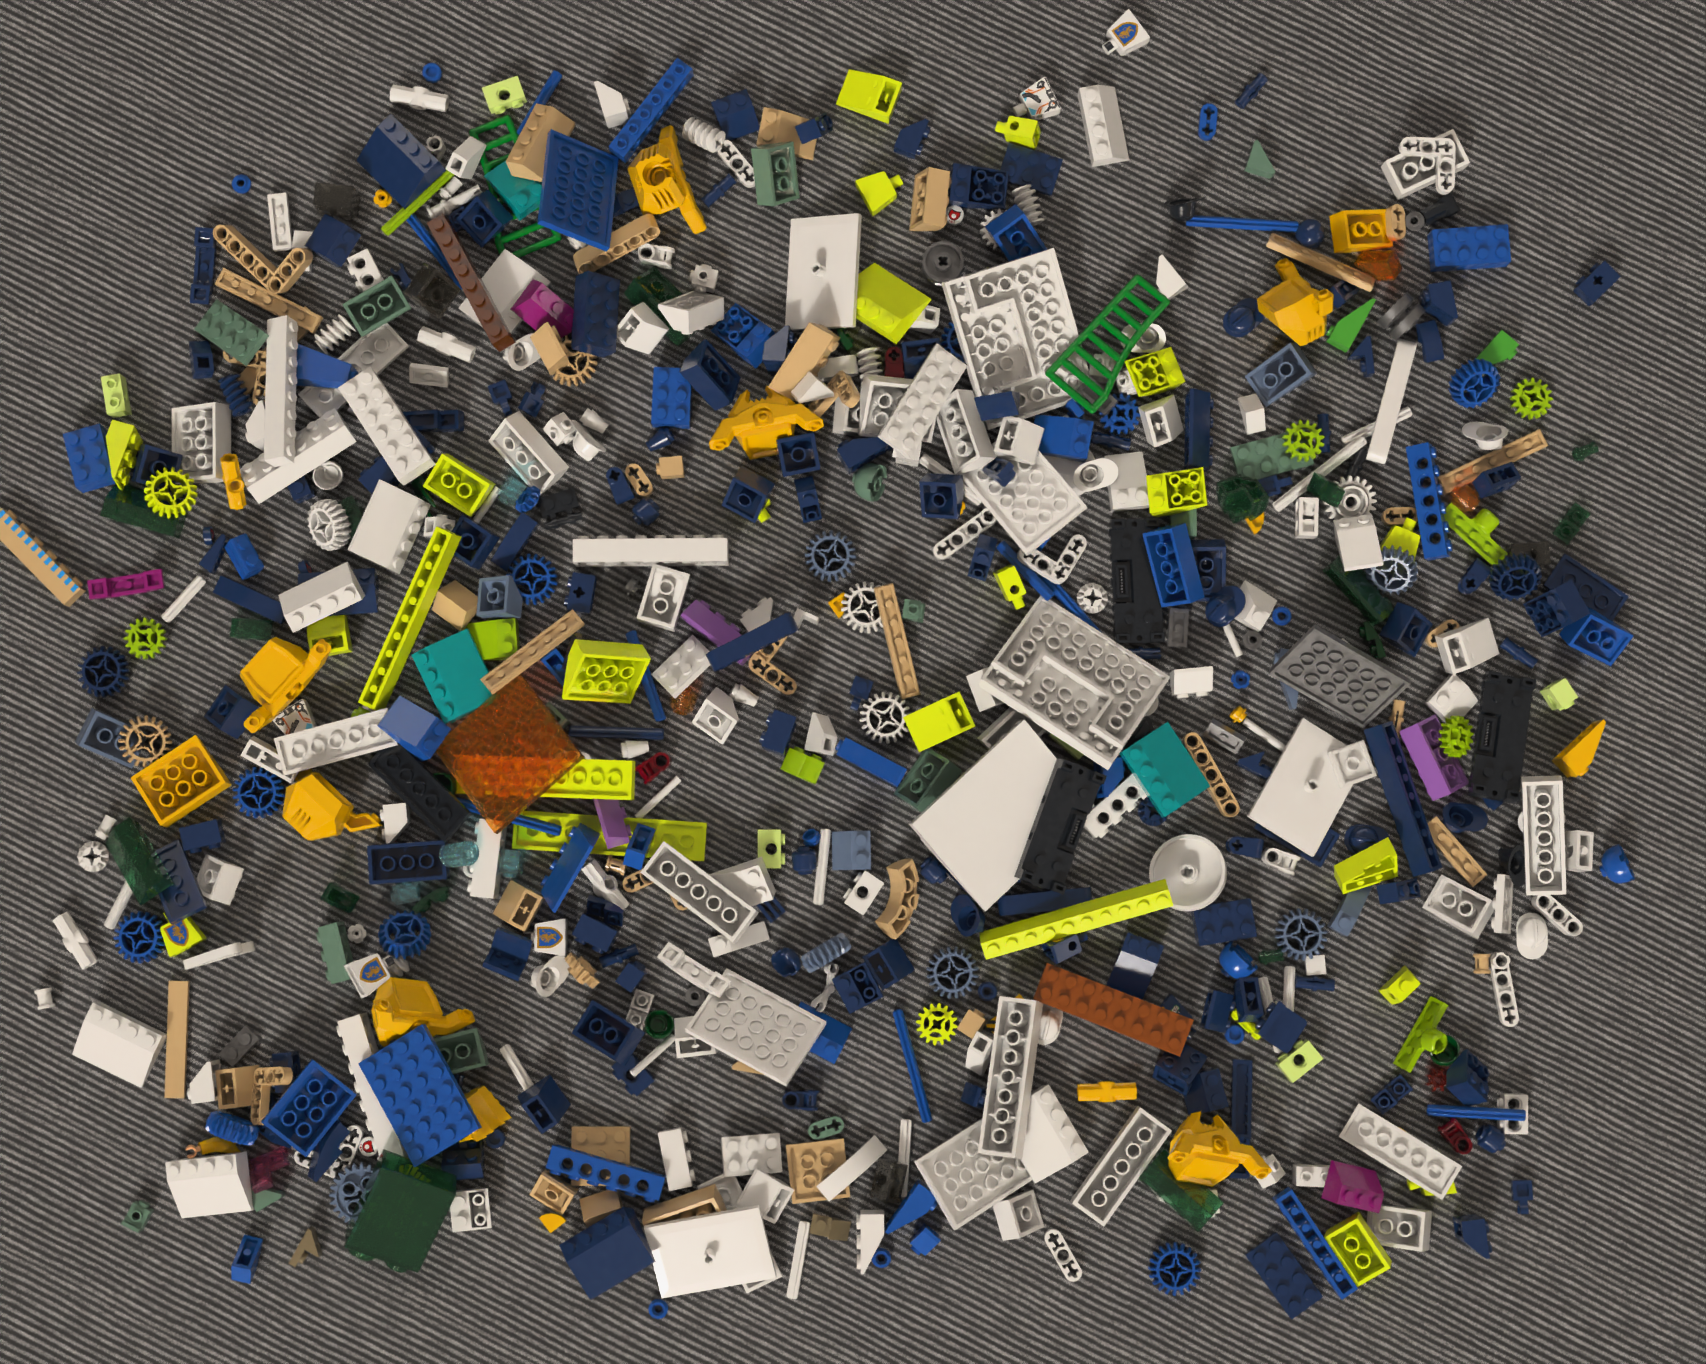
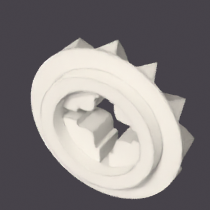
M1095 583L1085 584L1078 591L1077 603L1087 613H1098L1107 604V592L1101 585ZM1092 590H1094L1095 597L1100 598L1094 601L1093 606H1091L1090 599L1084 598L1090 596Z
M98 841L84 843L79 849L77 856L79 865L84 870L90 872L102 870L109 860V852L106 846ZM92 851H94V854L100 855V857L94 859V862L86 858Z

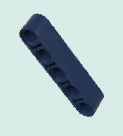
M788 612L708 652L706 657L713 671L716 672L793 634L799 628L791 612Z
M1091 887L1066 889L1064 895L1054 891L1001 896L998 899L999 916L1062 909L1092 900Z

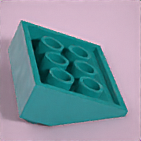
M506 160L484 175L519 221L539 207L542 182L512 176Z
M469 629L462 630L412 654L413 660L445 724L454 723L501 698L498 691L492 695L480 680L489 671Z
M1168 722L1119 753L1162 818L1210 787V784Z

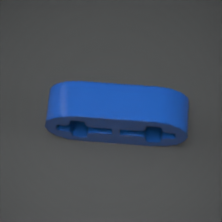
M1211 103L1203 105L1199 113L1198 136L1204 141L1211 140L1216 132L1218 111L1216 106ZM1207 109H1210V112L1213 113L1209 120H1207V114L1204 113ZM1206 124L1209 125V131H1212L1209 135H1205V132L1202 131L1205 129Z

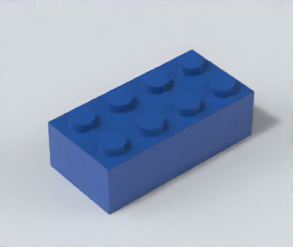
M1508 224L1433 229L1427 235L1430 272L1506 267L1511 262Z
M1186 523L1155 528L1142 533L1161 607L1188 604L1204 598Z

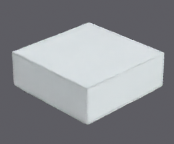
M1313 955L1312 959L1306 956V975L1326 974L1325 955Z

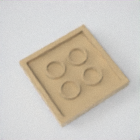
M572 1126L571 1148L630 1165L631 1126ZM585 1163L582 1165V1170L584 1173L589 1174L592 1172V1167L590 1164ZM608 1169L601 1170L602 1178L609 1179L611 1177ZM620 1175L619 1180L622 1184L630 1182L628 1175ZM580 1178L579 1181L571 1179V1186L593 1185L587 1184L588 1180Z
M844 1138L787 1144L786 1153L790 1187L794 1189L791 1195L792 1204L827 1200L816 1186L846 1161ZM849 1185L833 1199L850 1197Z

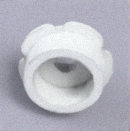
M356 924L349 927V934L347 936L351 942L361 943L367 933L362 925Z

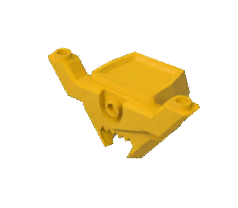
M669 125L661 129L658 144L641 150L627 169L642 215L662 214L679 207L692 232L698 234L706 230V224L701 211L696 205L690 183L685 180L686 175L681 168L684 165L677 147V135L674 127Z
M1287 258L1279 260L1275 264V268L1283 282L1257 298L1258 310L1298 345H1307L1309 342H1313L1315 339L1325 335L1327 314L1333 311L1334 294L1328 289L1319 291L1318 289L1311 288L1310 283L1299 275L1296 267Z
M767 385L765 388L768 394L766 400L761 398L760 401L756 399L755 402L752 400L749 402L750 392L747 389L740 394L728 418L722 419L709 445L712 450H723L730 445L735 436L750 460L777 455L776 439L794 436L796 424L805 430L817 431L824 426L823 419L803 404H795L790 398L770 389Z
M274 637L270 639L240 671V677L249 692L262 705L244 721V727L251 733H255L272 722L281 711L301 694L318 670L325 664L331 651V645L324 639H319L310 649L309 653H307L300 646Z
M312 768L300 771L295 778L296 782L286 787L282 816L307 840L313 841L341 835L344 827L350 832H356L382 826L380 823L381 818L374 812L372 814L354 813V805L320 773L312 772Z
M390 977L378 987L371 1009L379 1043L384 1047L388 1046L391 1040L401 1038L422 1024H426L433 1037L436 1034H453L475 1022L473 1013L468 1009H457L446 1016H442L443 1012L438 999L427 981Z
M1201 1111L1191 1113L1181 1123L1170 1142V1152L1167 1157L1169 1159L1168 1166L1178 1181L1213 1187L1227 1178L1239 1166V1163L1251 1175L1259 1179L1267 1177L1272 1171L1253 1146L1240 1144L1239 1139L1218 1114L1213 1117L1211 1125H1206L1200 1122Z

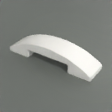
M670 942L666 944L657 956L660 961L677 974L717 997H721L731 984V980L716 971L709 970L685 955L683 950Z
M874 1135L816 1187L828 1201L832 1200L878 1160L887 1149Z

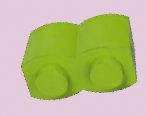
M796 746L793 749L789 748L780 770L816 784L825 764L822 762L823 758L812 754L810 757L804 754L805 750Z

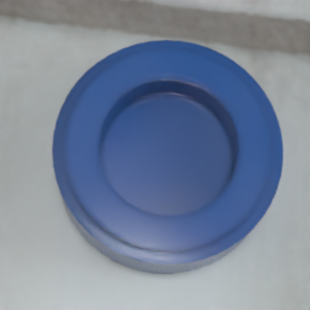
M428 63L423 67L422 74L427 82L436 83L441 79L442 71L437 64Z
M1230 1025L1228 1030L1225 1029L1224 1036L1229 1043L1239 1044L1243 1041L1245 1034L1240 1026Z

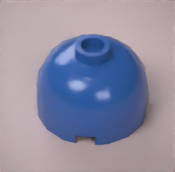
M1620 844L1610 847L1603 853L1601 858L1602 866H1599L1603 877L1607 876L1610 881L1618 884L1635 880L1633 870L1630 869L1628 858Z
M1229 941L1219 955V963L1222 966L1221 972L1228 978L1230 976L1235 979L1249 977L1258 969L1257 965H1252V957L1240 945L1233 946V941Z

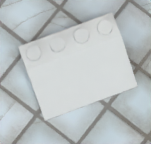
M506 249L503 250L481 278L511 334L522 322V319L510 309L530 282L534 279L543 283L546 287H549L551 283L538 271ZM466 298L458 309L482 327Z
M864 374L860 391V436L877 437L913 379ZM936 418L921 442H932Z
M211 402L172 408V452L183 455L179 469L182 470V475L188 473V479L193 478L194 483L224 482L220 458L224 454L231 453V410L227 404Z
M379 479L348 550L385 569L400 574L431 504Z
M93 1002L83 1021L72 1055L142 1088L167 1039V1034L106 1004Z
M1049 1084L1043 1085L1031 1092L1023 1157L1021 1160L1033 1182L1037 1183L1089 1153Z
M247 1151L183 1158L165 1162L167 1182L181 1218L253 1210Z

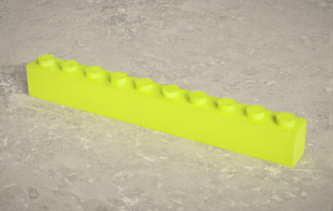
M436 526L358 703L376 711L386 708L462 538L461 536Z
M1162 879L979 932L980 943L987 960L1173 906L1166 879Z

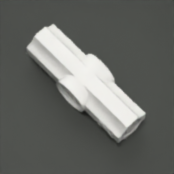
M393 85L390 90V101L409 105L417 110L431 109L446 112L449 106V95L430 92L428 89L418 86L409 88Z
M425 326L418 333L417 342L432 347L443 355L454 356L468 363L474 358L476 347L459 341L448 333H440Z
M594 858L581 868L592 882L595 895L603 897L623 910L629 905V902L617 888L616 878L612 875H607Z
M65 912L53 920L63 937V944L70 953H73L83 970L99 961L88 944L87 935L81 928H78L69 912Z

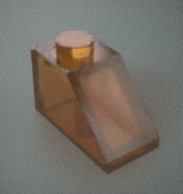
M1396 250L1362 251L1354 263L1356 267L1378 281H1395L1402 270Z

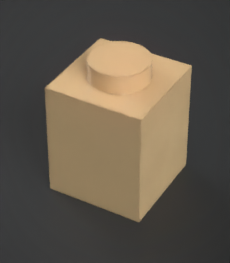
M682 456L659 458V463H656L657 475H660L662 480L685 478Z
M969 1009L957 1030L973 1039L976 1032H981L987 1022L983 1018L985 1014L977 1009L974 1011Z

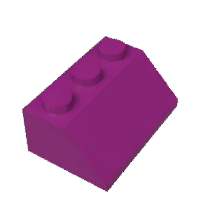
M533 279L510 309L535 331L548 322L550 327L555 326L561 338L572 332L573 309L537 280Z
M1331 1160L1321 1198L1336 1204L1379 1213L1384 1193L1376 1171Z

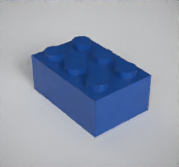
M654 367L651 425L653 428L691 429L693 386L680 373L681 368Z
M100 423L63 434L75 487L82 493L116 484L111 474L106 442L107 430Z

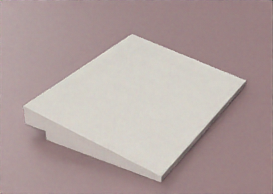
M1054 248L941 283L975 397L1009 391L1019 392V415H1014L1013 417L1021 419L1059 408L1073 399L1045 375L1046 370L1079 336ZM1074 351L1068 360L1089 377L1086 360ZM1061 365L1055 374L1083 396L1077 390L1083 382ZM1003 418L983 421L986 430L1001 426Z
M1040 595L994 658L990 667L980 679L978 686L1109 770L1170 679V676L1052 600L1046 601Z
M1025 719L1020 720L909 824L919 835L920 840L984 911H987L1019 880V878L1014 876L1057 760Z

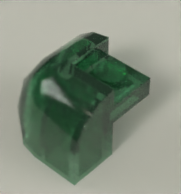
M1239 474L1217 482L1216 494L1223 513H1227L1233 524L1247 518L1249 521H1252L1266 510L1269 496L1256 478L1243 477Z

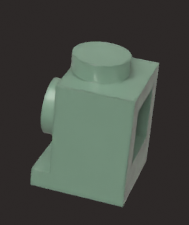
M143 1200L135 1201L132 1203L121 1224L139 1233L144 1230L154 1209L150 1208V1204ZM135 1212L139 1213V1219L134 1217Z

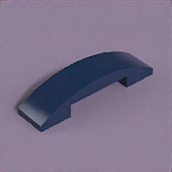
M195 227L194 279L190 292V303L210 305L216 263V240L213 237L214 228Z

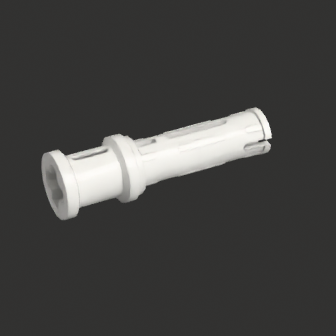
M477 184L447 201L442 199L439 204L431 208L427 207L426 209L431 219L436 218L442 213L450 215L452 210L472 201L482 191Z

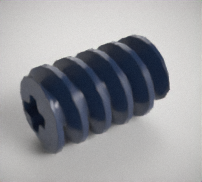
M231 374L218 381L221 383L220 388L224 390L223 395L227 397L226 402L231 403L229 409L234 410L232 412L233 417L249 413L252 410L250 406L254 404L253 401L247 402V399L251 397L250 394H243L248 389L247 387H240L245 383L244 381L237 380L241 377V374Z

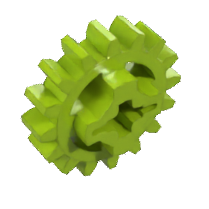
M1531 378L1529 382L1527 379H1524L1522 384L1517 383L1515 385L1517 389L1511 391L1514 396L1510 397V400L1514 401L1511 407L1517 408L1515 414L1522 413L1521 418L1528 415L1529 420L1533 419L1534 416L1538 419L1541 417V414L1545 415L1547 413L1546 409L1551 408L1548 402H1551L1553 398L1548 397V395L1552 391L1546 390L1548 384L1541 385V379L1535 382L1534 378ZM1526 387H1532L1529 391L1523 390ZM1533 407L1540 408L1536 411H1530Z
M1301 420L1298 421L1297 425L1293 422L1290 425L1292 429L1287 428L1285 430L1288 435L1282 436V439L1286 440L1282 446H1287L1288 448L1285 453L1290 452L1291 459L1296 456L1297 462H1300L1302 458H1304L1305 462H1308L1309 456L1315 459V453L1320 454L1322 452L1319 447L1324 446V443L1320 441L1325 437L1319 435L1322 430L1315 429L1316 423L1310 426L1309 420L1305 424ZM1292 434H1294L1293 436L1295 438L1293 444H1291ZM1315 438V447L1313 449L1312 441ZM1306 439L1307 442L1301 444L1300 440Z
M143 618V622L136 619V625L130 623L129 625L132 629L125 630L129 635L124 637V640L129 642L125 647L131 648L129 653L135 654V657L139 659L142 656L145 660H148V655L151 658H155V653L161 654L160 648H166L163 641L168 640V638L163 637L166 630H160L162 624L157 623L155 625L156 620L151 619L149 622L148 618ZM144 626H150V627H151V628H148L147 630H142V629H141V627H144ZM143 635L147 636L149 643L144 642L145 639L143 638ZM145 647L151 649L148 651H140L141 649L143 650Z
M1450 716V718L1445 719L1446 723L1441 724L1443 730H1439L1441 737L1438 740L1442 741L1440 748H1444L1443 753L1448 754V757H1462V755H1467L1466 750H1470L1469 744L1473 743L1471 736L1474 733L1470 732L1472 725H1468L1469 720L1464 719L1463 716Z

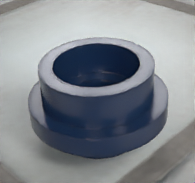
M983 982L978 987V995L984 1001H991L997 995V988L991 982ZM987 987L991 989L989 995L984 994V989Z

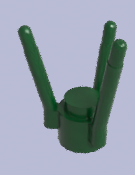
M424 476L416 478L411 484L415 489L414 493L423 501L425 500L422 496H425L429 503L436 507L433 499L428 494L430 491L423 487L426 481ZM428 510V517H433L430 510Z

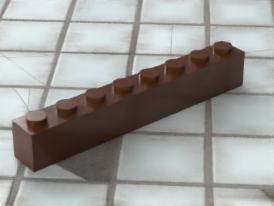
M443 213L427 222L492 345L500 352L516 343L451 222Z

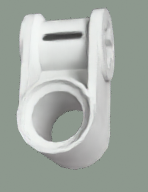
M648 243L639 247L638 257L642 263L664 269H672L671 260L673 253H675L674 248ZM645 250L652 252L648 258L643 257L641 254Z
M1266 848L1263 850V863L1294 876L1296 863L1300 861L1301 857L1277 848ZM1270 851L1274 852L1276 856L1273 862H1270L1267 858Z

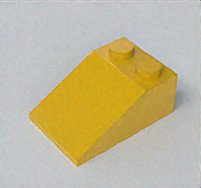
M1386 209L1343 210L1330 215L1334 253H1351L1393 247V241L1388 239L1386 234Z
M1604 719L1592 722L1551 760L1567 778L1577 777L1578 775L1581 777L1589 770L1588 766L1592 763L1606 724Z

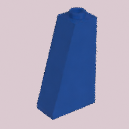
M298 344L296 386L338 388L358 375V371L351 364Z
M845 738L844 741L840 739L835 748L838 751L837 756L898 788L907 771L906 768L848 738Z

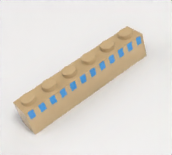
M1 508L0 540L63 605L70 607L86 591L82 587L84 585L82 581L76 576L73 578L69 574L70 569L63 563L59 564L55 560L57 556L51 550L46 551L42 547L44 543L37 536L33 537L29 533L31 530L24 523L20 524L16 520L18 517L13 511Z

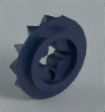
M1148 797L1140 802L1138 815L1146 825L1158 826L1167 819L1168 815L1162 818L1156 814L1149 818L1151 811L1146 806L1154 807Z

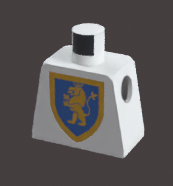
M1128 9L1107 30L1106 37L1109 41L1103 44L1102 48L1108 55L1117 50L1121 56H1124L1148 44L1150 36Z
M568 919L537 923L534 925V932L523 933L524 937L533 941L534 951L567 956Z
M376 953L348 963L344 967L360 997L364 998L390 978L387 969L394 966L395 962L390 955L381 959L379 954Z

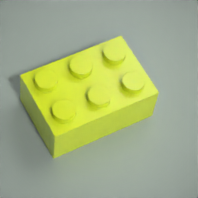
M1360 1212L1326 1230L1325 1240L1357 1287L1391 1268L1392 1260Z

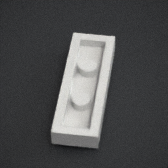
M286 192L268 194L273 251L292 250L293 240L288 194Z

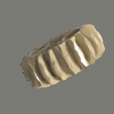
M566 335L563 343L568 350V347H571L572 340H569V337ZM568 350L570 357L575 361L576 368L573 364L569 363L550 375H554L553 379L555 381L560 379L561 385L567 380L568 387L571 386L572 381H574L575 386L579 385L578 380H581L583 384L586 383L584 377L586 376L588 379H591L589 371L592 373L596 371L591 366L597 365V361L593 360L597 356L579 351L572 353ZM587 356L586 365L581 371L579 363ZM572 369L576 374L567 375L560 371Z
M147 715L144 716V721H141V718L137 716V723L130 719L129 723L132 726L129 728L127 725H124L123 727L127 732L120 731L119 733L125 736V738L118 739L119 743H124L123 746L119 747V750L126 749L122 756L130 755L127 760L129 763L136 759L135 766H138L140 761H142V767L144 768L146 767V762L149 761V764H152L154 759L158 760L160 755L164 756V750L170 751L171 749L165 746L166 744H172L171 740H166V737H170L171 733L164 734L168 727L160 728L163 721L159 720L155 724L156 717H152L149 722ZM152 726L157 730L150 734H144L139 727ZM135 731L138 740L132 747H129V737ZM139 733H141L143 737L145 736V738H150L148 743L151 750L145 745H140L142 739ZM160 735L161 746L156 752L153 748V741ZM140 749H147L151 756L140 757L135 755L134 752Z

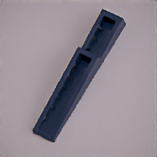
M1233 1059L1230 1129L1239 1139L1240 1144L1250 1145L1252 1060ZM1239 1163V1166L1227 1178L1249 1179V1172Z

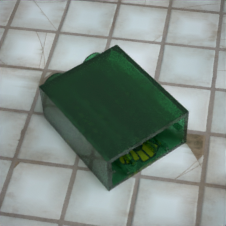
M383 1149L346 1227L344 1247L348 1248L349 1252L358 1259L367 1260L370 1257L385 1261L386 1265L393 1271L403 1273L408 1269L418 1273L456 1196L457 1175L423 1163L414 1167L410 1158Z

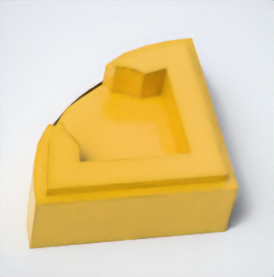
M1263 509L1244 518L1254 535L1263 526Z
M844 592L828 602L838 618H841L845 613L841 611V608L847 607V605L841 604L842 600L847 601V598L844 597Z
M547 1213L539 1217L550 1233L567 1221L563 1216L554 1213Z

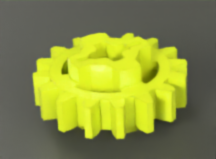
M931 1003L930 1009L923 1007L924 1014L918 1013L921 1020H916V1023L920 1024V1027L916 1029L923 1032L920 1035L921 1038L927 1037L926 1043L933 1040V1045H936L937 1041H940L941 1045H943L944 1039L951 1041L949 1035L956 1034L952 1030L958 1027V1025L953 1024L957 1017H951L954 1011L948 1012L947 1005L941 1008L940 1003L937 1004V1007H934ZM941 1011L944 1014L941 1016H934L932 1012ZM927 1017L929 1019V1026L924 1029V1020ZM934 1019H936L937 1021L942 1020V1022L940 1023V1029H938L937 1027H935L934 1029L932 1028V1021ZM949 1020L950 1027L949 1030L946 1031L945 1022ZM938 1032L941 1034V1037H933L930 1034Z

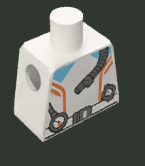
M1043 77L1021 92L1019 96L1021 104L1013 107L1016 117L1027 114L1028 118L1032 120H1040L1058 115L1061 110L1046 77Z
M301 699L286 708L273 720L285 735L317 727L309 704L305 699Z

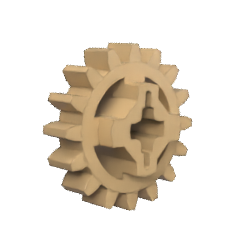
M572 952L564 958L570 966L567 970L580 984L587 983L593 989L600 983L595 976L596 969L586 958L582 956L578 958Z

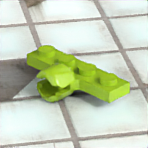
M1452 502L1446 507L1444 518L1445 521H1448L1449 527L1491 566L1498 564V559L1503 560L1505 555H1508L1490 537L1491 532L1499 525V519L1486 508L1481 509L1474 518L1470 519Z
M1430 996L1393 1064L1411 1073L1424 1050L1433 1054H1439L1445 1050L1448 1042L1447 1036L1436 1028L1448 1007L1446 1003Z

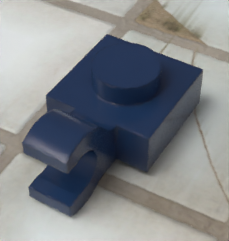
M399 263L401 267L399 271L396 272L393 268L390 271L395 278L401 279L398 281L404 291L408 290L412 296L418 291L409 278L404 265Z
M504 379L487 386L494 404L500 403L505 416L513 414L508 400L512 399V395L506 380Z
M533 382L531 393L526 391L518 409L536 418L544 403L540 398L545 392L546 386Z
M1277 475L1257 480L1262 498L1280 494V487L1293 484L1291 476L1278 480Z
M855 676L849 693L854 696L850 709L857 711L861 699L868 700L873 681Z
M1510 1180L1512 1200H1518L1517 1213L1529 1214L1527 1200H1533L1532 1180Z

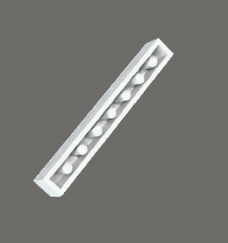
M288 315L267 320V334L269 337L267 338L264 461L273 467L294 463L296 454L295 420L297 417L296 368L298 365V324Z

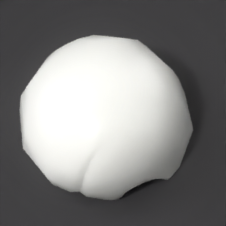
M327 460L314 469L312 478L315 485L320 489L332 490L343 481L344 472L337 462Z

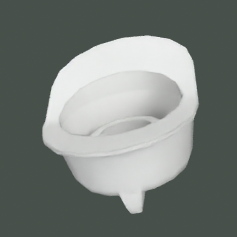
M1152 323L1131 352L1152 353L1161 350L1166 341L1164 330L1159 325ZM1127 325L1121 332L1130 339L1136 330L1131 325Z
M533 333L515 340L516 343L505 349L502 357L509 363L512 369L521 371L541 358L530 338Z
M576 420L571 421L577 431L573 439V447L578 455L586 461H590L599 451L606 452L604 446L596 441Z
M1476 421L1465 424L1462 427V433L1466 437L1476 440L1478 446L1483 450H1500L1503 438L1508 435V429L1501 425Z
M1108 458L1085 461L1074 471L1073 483L1076 488L1085 492L1106 487L1117 479L1118 467L1115 462Z
M1536 913L1522 915L1516 925L1517 948L1520 954L1527 959L1540 958L1544 955L1548 945L1546 922Z
M554 956L545 965L537 966L533 970L529 984L531 987L536 988L540 996H550L568 977L569 971L567 969L570 966L565 961L564 956Z
M1043 1004L1038 1044L1047 1045L1057 1039L1062 1024L1063 1011Z

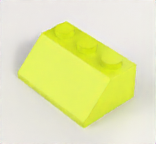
M447 453L441 454L423 487L472 517L485 502L495 483Z

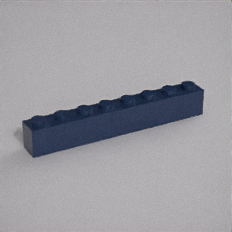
M1393 721L1365 729L1366 741L1377 768L1378 776L1381 780L1384 794L1387 798L1390 812L1413 877L1442 868Z

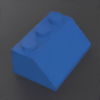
M801 1001L798 1007L826 1021V1026L811 1047L810 1052L835 1064L852 1028L823 1012L816 1011L815 1008Z

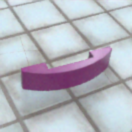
M162 569L114 578L87 580L90 600L129 596L165 588Z

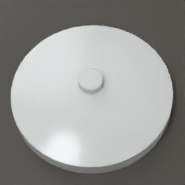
M1193 834L1179 835L1163 843L1155 852L1149 868L1150 883L1166 879L1173 906L1170 908L1179 911H1196L1210 905L1222 892L1227 878L1226 862L1217 846L1210 840Z

